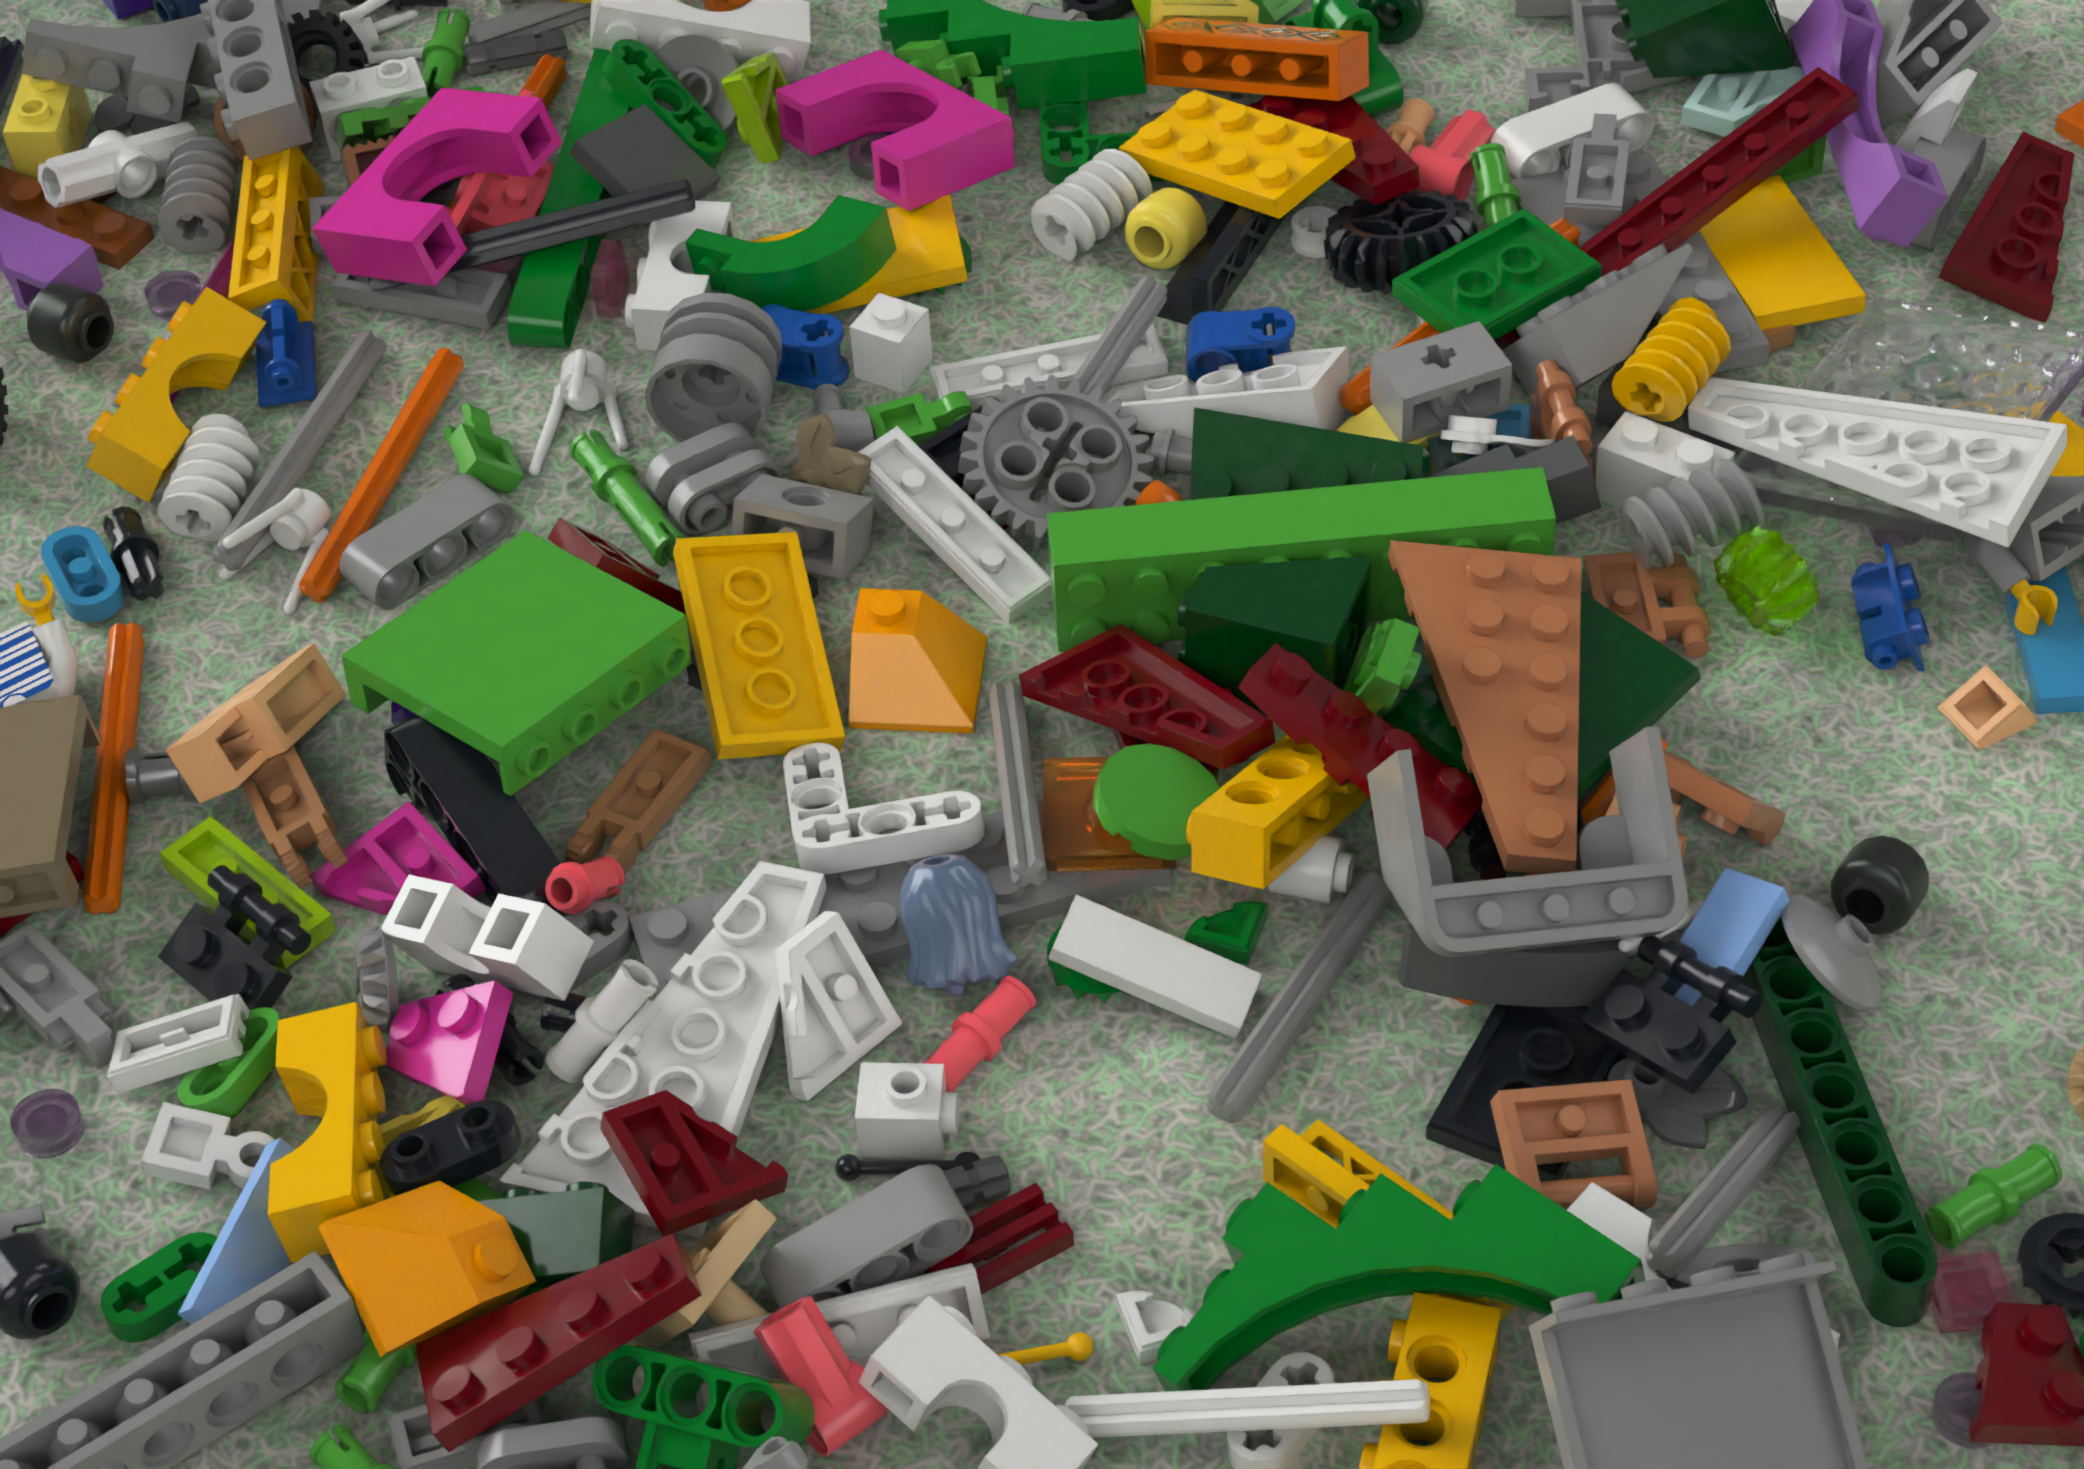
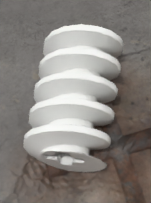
M1104 149L1097 153L1092 160L1079 167L1078 171L1066 177L1063 183L1052 188L1049 194L1035 202L1031 210V223L1034 233L1048 251L1067 261H1073L1077 251L1084 253L1094 246L1095 241H1099L1108 235L1110 229L1113 230L1119 227L1124 218H1127L1129 213L1141 201L1153 193L1152 183L1147 172L1130 155L1117 149Z
M210 414L201 417L193 424L190 437L186 440L183 453L179 456L176 469L171 475L169 485L164 491L162 501L159 503L156 512L161 523L173 533L200 540L219 541L239 512L240 504L244 502L247 488L251 485L254 471L257 470L261 458L258 447L251 441L248 431L239 421L225 414Z

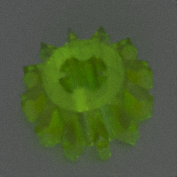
M1756 526L1749 532H1743L1723 548V552L1713 561L1715 572L1717 573L1716 582L1727 595L1726 601L1731 602L1737 609L1738 615L1747 618L1754 629H1763L1764 632L1776 636L1783 630L1790 629L1796 625L1820 601L1818 590L1816 589L1818 586L1817 578L1809 572L1807 568L1808 561L1802 559L1797 554L1795 545H1788L1780 533L1774 530L1769 531L1763 527Z

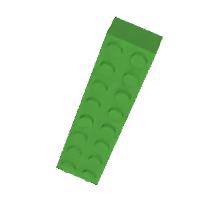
M1543 467L1047 513L1051 593L1058 651H1067L1119 624L1124 625L1153 645L1166 641L1183 640L1185 637V627L1178 626L1177 623L1181 599L1187 589L1195 590L1205 568L1211 566L1352 557L1371 560L1368 622L1386 621L1394 618L1405 621L1409 618H1415L1410 617L1404 602V587L1399 574H1394L1388 559L1390 540L1553 556L1556 516Z

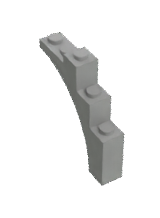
M283 0L288 27L295 23L291 16L295 13L300 12L304 19L309 18V10L318 9L321 13L324 0ZM202 13L195 16L160 24L118 28L72 26L30 19L26 30L22 74L43 79H53L56 82L127 97L126 112L181 123L191 84L217 89L214 74L222 72V69L217 70L212 60L207 39L215 37V35L209 34ZM312 46L302 53L298 67L308 66Z

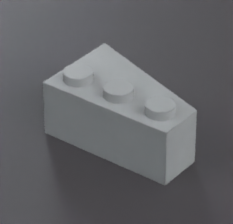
M1880 0L1876 13L1884 35L1878 58L1876 101L1881 128L1884 129L1919 107L1931 93L2003 24L1985 0Z

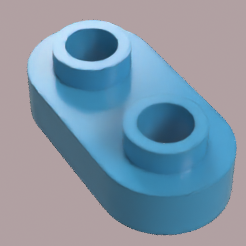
M81 526L68 527L53 533L44 541L41 547L43 563L66 612L71 618L80 622H98L110 618L122 608L126 594L120 575L100 536L94 530Z

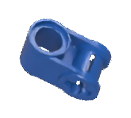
M768 304L761 308L770 315L781 332L783 352L775 380L816 389L822 384H833L838 387L848 379L850 373L848 361L841 355L840 343L844 337L843 326L840 320L828 314H813L788 309L778 304ZM813 366L816 367L817 374H814Z
M1278 307L1199 313L1189 321L1186 329V369L1189 378L1196 382L1200 377L1218 371L1219 366L1237 362L1242 373L1269 367L1268 355L1292 352L1290 339L1295 333L1293 316L1288 311ZM1267 324L1272 325L1273 335H1267Z

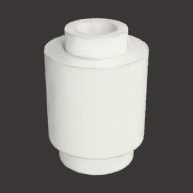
M1323 836L1309 851L1268 885L1269 892L1332 904L1337 892L1348 893L1353 877L1355 855L1345 853L1344 839Z

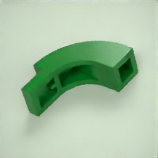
M838 195L819 219L811 226L785 239L771 242H750L697 228L685 242L694 274L709 275L711 290H719L753 302L759 308L768 304H778L788 309L803 312L830 304L857 290L877 274L896 251L886 207Z

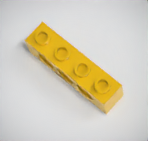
M1286 734L1192 810L1186 827V840L1191 845V872L1264 890L1309 851L1321 837L1326 836L1363 804L1368 797L1354 783H1348L1341 787L1323 770L1325 765L1322 761V753L1312 743L1298 745Z
M1414 1292L1408 1320L1394 1319L1387 1361L1397 1363L1393 1380L1418 1379L1428 1385L1431 1404L1430 1416L1424 1423L1382 1424L1378 1444L1365 1442L1359 1469H1473L1499 1349L1502 1308ZM1440 1378L1445 1380L1446 1382L1433 1383L1426 1381L1424 1379ZM1420 1439L1427 1440L1433 1444L1418 1446L1410 1443V1441Z

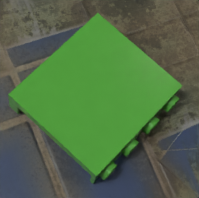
M527 530L341 655L352 705L369 714L390 699L499 762L503 792L510 797L692 664L687 619L684 613Z

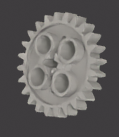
M1049 375L1045 389H1038L1034 381L1030 377H1026L1021 394H1018L1012 387L1005 384L1002 387L1000 400L997 401L989 396L984 398L981 414L972 412L966 432H963L959 450L962 453L958 464V472L965 474L962 490L966 494H976L974 502L985 512L991 510V518L1000 527L1005 524L1010 526L1009 536L1015 542L1024 534L1031 536L1033 552H1038L1044 540H1048L1047 513L1135 505L1141 492L1152 482V477L1149 475L1154 458L1145 454L1149 442L1148 435H1134L1138 423L1137 416H1128L1120 419L1118 417L1122 405L1120 399L1114 400L1107 405L1100 403L1102 388L1099 386L1095 387L1087 396L1081 394L1080 383L1077 378H1074L1067 390L1059 389L1054 375ZM1034 427H1042L1051 432L1039 431ZM1072 428H1079L1080 431L1070 442L1067 458H1062L1058 462L1042 498L1038 502L1032 501L1031 499L1042 485L1045 470L1049 471L1052 469L1068 433ZM1087 453L1098 454L1103 458L1091 457ZM1007 470L1019 471L1025 476H1016L1010 474ZM1060 497L1074 498L1078 502L1071 503L1064 501Z

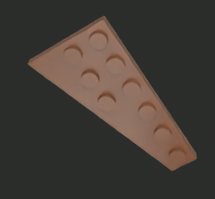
M1390 540L1389 562L1394 574H1399L1404 587V602L1410 617H1415L1424 641L1422 648L1450 725L1456 726L1463 745L1461 753L1468 773L1473 772L1483 798L1481 808L1505 871L1534 874L1574 871L1577 857L1581 558Z

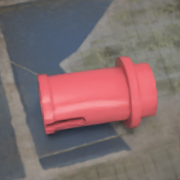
M608 856L598 857L584 864L576 862L561 863L554 867L546 881L545 892L547 899L553 907L564 913L579 914L588 909L593 901L610 899L620 894L622 890L616 886L624 885V871L615 859Z

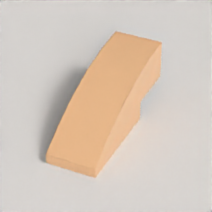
M313 643L302 648L223 703L168 747L166 752L198 802L202 803L236 789L267 759L286 752L346 696V693L317 646Z

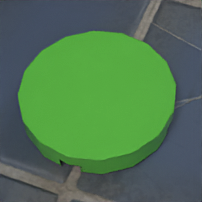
M1154 744L1126 746L1109 756L1101 769L1093 787V807L1102 826L1114 838L1118 832L1123 838L1131 841L1130 849L1148 857L1165 860L1191 857V845L1186 840V827L1192 810L1220 789L1215 777L1202 764L1174 748Z

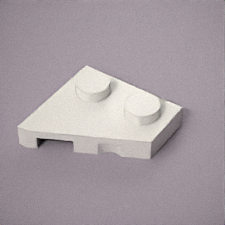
M824 911L775 950L789 1091L792 1096L799 1100L809 1101L903 1024L839 912Z

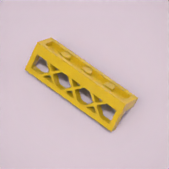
M298 146L253 160H249L247 155L244 156L228 299L247 311L275 299H284L295 308L299 322L312 321L313 324L319 254L313 252L311 242L309 198L324 197L325 182Z
M1319 1119L1300 1136L1281 1124L1263 1140V1181L1268 1182L1335 1229L1339 1226V1216L1348 1199L1359 1189L1367 1191L1380 1173L1450 1220L1454 1217L1453 1213ZM1320 1145L1340 1159L1343 1166L1317 1149V1147ZM1352 1168L1360 1174L1354 1175ZM1442 1293L1429 1294L1502 1308L1501 1320L1515 1307L1514 1305L1488 1298Z

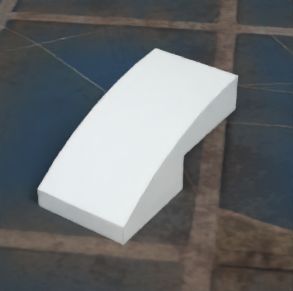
M1967 68L1941 84L1918 108L1895 146L1912 153L1921 137L1942 145L1960 116L1978 73Z

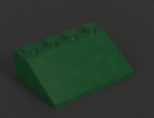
M1581 592L1577 797L1583 794L1611 766L1609 751L1645 727H1652L1701 680L1699 668L1584 592ZM1431 674L1411 693L1403 697L1400 703L1382 719L1394 728L1404 730L1412 735L1423 749L1447 766L1464 772L1470 777L1474 785L1478 787L1473 772L1468 773L1461 754L1463 747L1456 726L1450 725Z

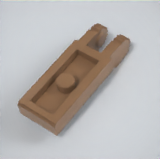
M653 729L587 810V818L569 841L566 854L564 855L566 857L564 862H576L579 864L591 862L602 849L605 836L614 838V840L610 844V848L606 849L605 854L602 856L615 859L621 865L625 876L636 862L639 849L645 850L712 765L710 749L659 729Z
M294 746L290 747L286 752L264 762L241 784L269 846L280 862L284 863L298 888L303 889L313 883L310 876L311 870L304 858L299 855V851L307 850L319 842L318 846L322 854L336 869L349 861L341 843L333 832L337 830L335 822L304 760Z

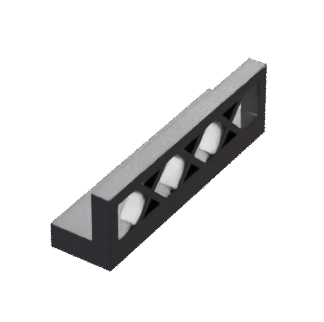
M1225 201L1207 227L1206 235L1188 254L1167 284V301L1157 316L1187 325L1199 313L1206 311L1221 312L1287 214L1278 219Z

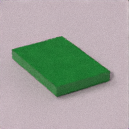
M1523 208L1392 279V296L1440 333L1479 321L1492 339L1496 340L1538 315L1537 313L1566 296L1571 298L1585 290L1586 286L1601 278L1602 265Z

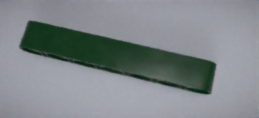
M1780 916L1743 976L1745 985L1762 995V1004L1758 1012L1752 1017V1020L1788 1112L1795 1111L1799 1116L1801 1124L1796 1129L1797 1135L1864 1306L1870 1315L1880 1323L1892 1327H1908L1919 1323L1927 1314L1938 1270L1937 1254L1829 992L1811 974L1796 953L1786 934L1782 916Z

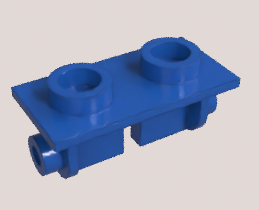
M284 299L272 300L262 312V320L267 323L256 344L259 408L315 400L317 391L312 321L299 322L295 308Z
M1888 542L1883 544L1887 561L1880 564H1862L1857 568L1856 573L1851 579L1857 613L1862 620L1859 623L1864 644V654L1866 659L1878 669H1890L1898 661L1912 657L1918 671H1925L1920 646L1930 643V637L1920 608L1912 609L1911 601L1921 598L1919 585L1911 564L1899 565L1894 551Z

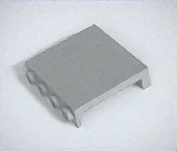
M1796 1253L1763 1261L1758 1264L1760 1274L1737 1278L1735 1267L1725 1266L1691 1275L1690 1281L1692 1286L1668 1291L1666 1280L1662 1278L1639 1282L1620 1289L1623 1298L1620 1300L1598 1303L1596 1292L1590 1291L1551 1301L1553 1313L1528 1327L1564 1469H1869L1818 1280L1837 1271L1834 1260L1806 1265L1803 1254Z

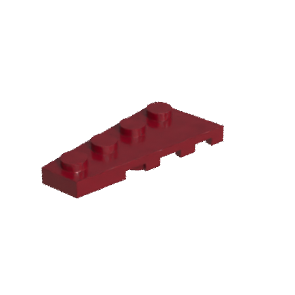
M1264 95L1262 100L1248 105V107L1351 139L1356 158L1330 178V180L1375 206L1420 186L1419 166L1352 96L1341 101Z
M2023 131L1945 260L1938 278L2025 317L2046 323L2053 306L2054 295H2052V290L2058 272V249L2063 237L2065 224L2063 214L2068 202L2075 154Z
M1122 624L1019 674L1022 696L1149 743L1174 748L1198 761L1223 770L1246 761L1251 755L1276 743L1274 725L1271 719Z
M1278 644L1272 646L1249 669L1238 687L1296 744L1307 745L1312 743L1322 753V761L1325 765L1323 770L1341 787L1348 783H1354L1370 800L1367 774L1397 750L1411 749L1424 835L1437 841L1445 851H1447L1481 809L1482 795L1479 788L1474 785L1468 775L1459 769L1444 764L1423 749L1412 735L1388 724L1367 709L1362 700L1356 695L1339 689L1315 672L1304 658L1295 653L1287 652Z
M673 1233L419 1342L415 1350L434 1437L450 1453L702 1296L689 1252Z

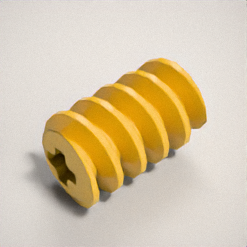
M1694 297L1681 298L1672 304L1669 311L1661 317L1657 326L1648 333L1646 340L1639 344L1635 353L1626 360L1623 368L1615 374L1612 381L1613 397L1619 404L1635 415L1647 416L1660 422H1670L1679 418L1684 413L1686 406L1695 399L1697 392L1706 385L1708 378L1715 374L1719 364L1726 360L1731 350L1730 337L1715 312L1706 303Z

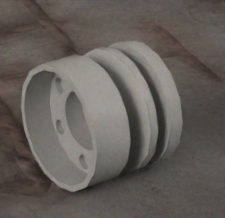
M701 293L684 298L669 311L661 332V339L656 351L657 356L645 390L647 411L657 426L678 442H683L721 424L730 422L741 424L754 438L761 432L767 418L773 393L772 386L778 373V365L783 352L781 332L769 314L753 302L728 293Z

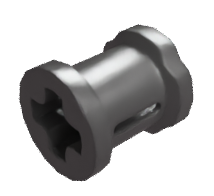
M139 748L127 750L125 758L126 787L131 802L134 804H144L147 797L184 795L186 800H197L167 752L144 754Z

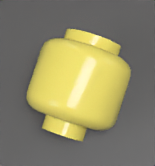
M1163 188L1150 194L1129 213L1124 226L1125 240L1131 253L1141 263L1153 269L1167 270L1180 265L1206 235L1207 218L1202 206L1191 194L1177 188Z

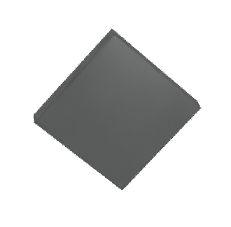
M646 104L575 141L569 152L613 197L686 179L691 184L695 200H698L713 191L721 179ZM651 222L642 225L647 229L650 227Z

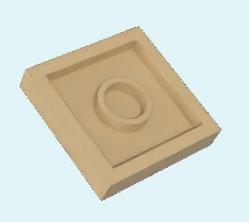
M754 1199L703 1234L689 1251L702 1296L626 1342L625 1345L659 1348L692 1327L702 1314L706 1315L718 1327L770 1314L739 1287L731 1277L777 1217L758 1200Z

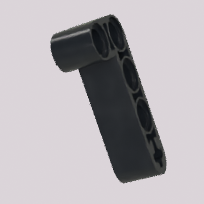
M416 714L386 729L384 732L385 766L396 792L400 796L406 793L413 801L411 804L415 808L422 805L426 806L456 852L480 876L487 889L484 892L491 903L494 904L498 894L545 903L553 910H556L547 899L545 885L554 867L561 863L514 795L510 797L503 792L501 777L486 755Z

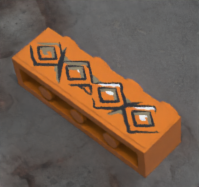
M1175 17L1144 31L1146 81L1149 85L1341 101L1369 86L1368 32Z

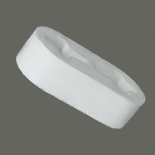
M1294 1352L1282 1356L1276 1361L1256 1387L1288 1386V1384L1303 1385L1306 1380L1314 1384L1334 1383V1374L1330 1365L1321 1357L1308 1352ZM1319 1427L1273 1429V1448L1262 1444L1255 1451L1247 1449V1436L1258 1440L1267 1430L1228 1431L1227 1457L1234 1469H1287Z

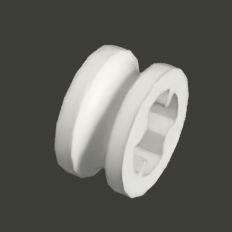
M1310 206L1298 210L1291 220L1292 247L1299 254L1306 257H1325V228L1328 227V219L1338 213L1324 206Z

